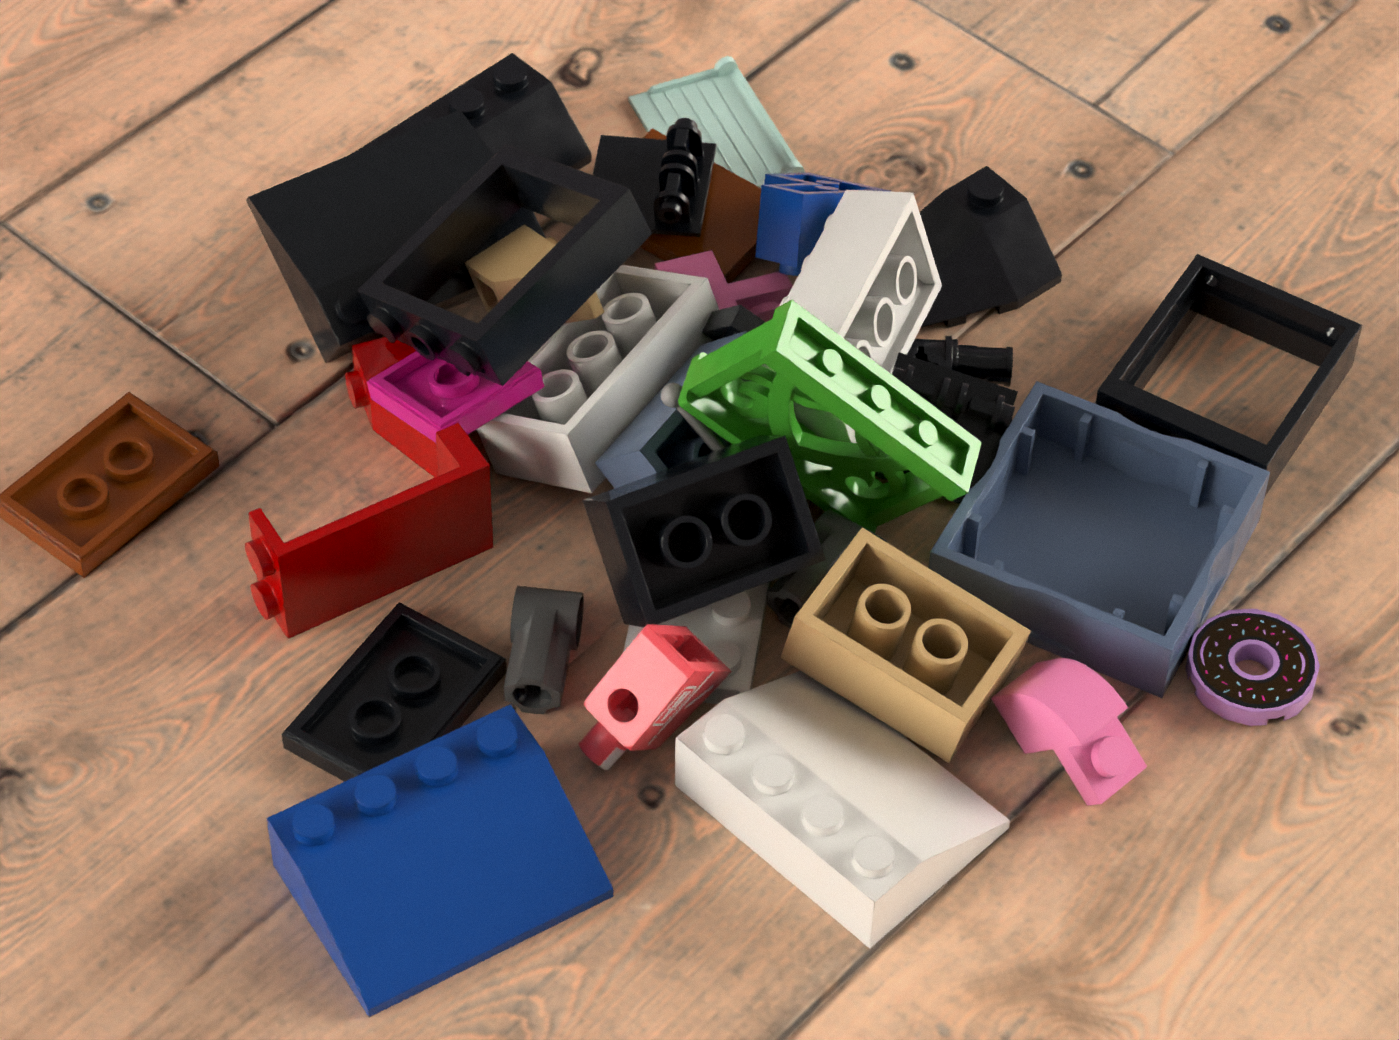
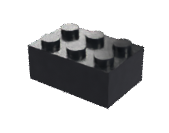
M759 435L583 500L623 622L627 625L645 627L647 624L657 625L826 560L785 435Z

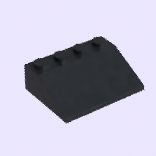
M461 110L256 193L246 199L325 363L352 352V345L385 337L382 333L377 334L368 323L367 316L370 312L357 290L494 156ZM521 207L471 258L523 225L531 228L544 238L546 236L534 212ZM464 264L427 302L449 310L478 297L479 293L466 265Z

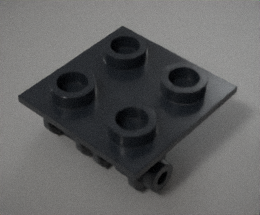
M689 118L676 120L675 124L668 128L666 140L601 135L593 175L629 188L652 234L701 237L717 147L716 143H702V134L698 129L697 123Z
M899 352L892 375L982 442L970 488H972L986 474L996 457L1000 439L1010 425L1018 391ZM909 470L903 471L904 474L910 472ZM876 472V477L887 480L882 472ZM965 495L953 500L952 502L960 504Z

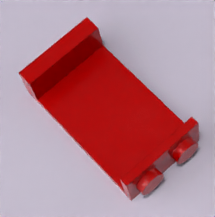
M459 422L436 432L437 477L285 543L282 541L261 508L248 512L252 540L245 543V550L248 560L257 575V582L251 584L250 588L254 602L264 619L268 620L274 617L289 639L494 548L490 465Z

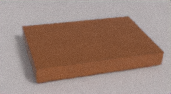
M652 128L643 138L666 140V135ZM714 162L701 237L652 234L640 248L663 261L712 250L727 283H732L756 255L761 188Z
M128 392L0 493V518L85 578L220 466L218 452Z

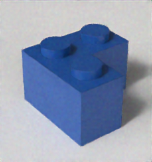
M809 172L765 174L764 185L761 186L755 257L780 263L779 272L782 274L799 276L804 259L811 254L824 231L828 216L834 213L846 190L891 191Z

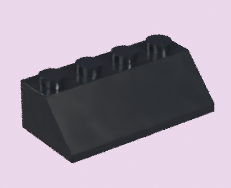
M514 53L506 56L353 152L356 153L461 110L494 155L505 144L577 170L592 162L591 151L552 82Z

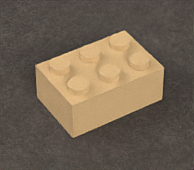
M861 528L795 615L781 659L950 763L991 704V698L1000 691L1013 672L1031 630L866 529Z

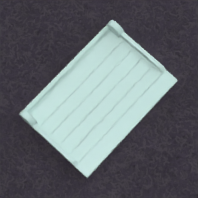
M727 56L719 59L713 69L653 85L647 92L628 97L630 105L647 133L653 128L667 135L668 128L675 124L676 120L680 118L692 119L697 123L698 129L702 134V143H716L717 148L714 162L760 188L764 185L765 174L805 173V169L794 156L732 57Z

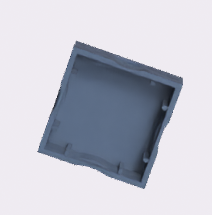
M1036 381L1001 437L999 448L991 467L969 489L968 494L965 495L930 551L928 568L1031 630L1026 641L1027 643L1063 658L1081 662L1099 673L1163 698L1190 648L1194 633L1203 625L1260 520L1270 472L1190 440L1148 430L1128 420L1118 412Z

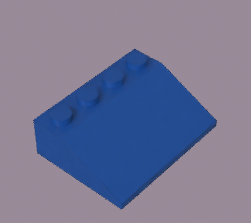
M511 704L267 818L273 866L368 1017L614 896V889L547 756Z

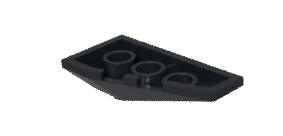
M988 166L946 189L920 211L942 283V287L921 327L943 321L947 328L966 323V316L968 314L994 307L998 314L1012 311L1061 282L1062 272L1028 199Z

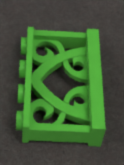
M790 300L775 308L771 320L709 354L702 352L693 357L678 399L679 406L732 445L759 435H785L805 497L822 510L827 511L831 509L873 533L876 532L878 526L942 496L953 501L968 494L982 443L794 300ZM763 364H766L768 367H770V368H771L772 370H774L775 372L771 371V370L768 369V368L763 367L762 365H763ZM793 402L807 408L831 412L855 430L857 443L819 437L797 421ZM906 470H909V471H910V472H908V473H906V474L903 473V471H906ZM876 472H882L889 482L883 484L875 478Z

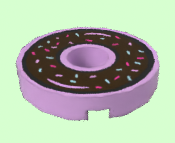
M1258 609L1228 610L1209 618L1194 633L1185 666L1188 680L1190 676L1192 684L1196 687L1195 695L1203 706L1225 720L1248 726L1267 725L1268 719H1277L1284 716L1283 721L1298 715L1312 699L1320 667L1315 646L1300 627L1278 614ZM1243 660H1253L1264 665L1268 672L1262 675L1247 674L1240 670L1236 663Z

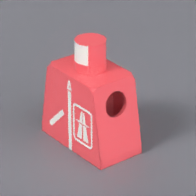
M647 624L585 699V708L598 722L579 742L580 749L591 761L605 770H609L627 749L630 751L657 749L732 671L686 626Z

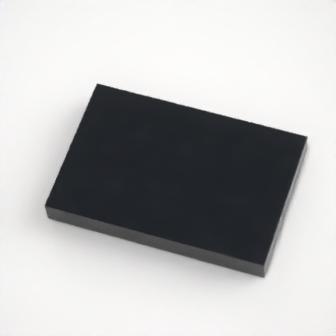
M399 602L281 734L283 748L345 782L460 728L507 673L506 658Z

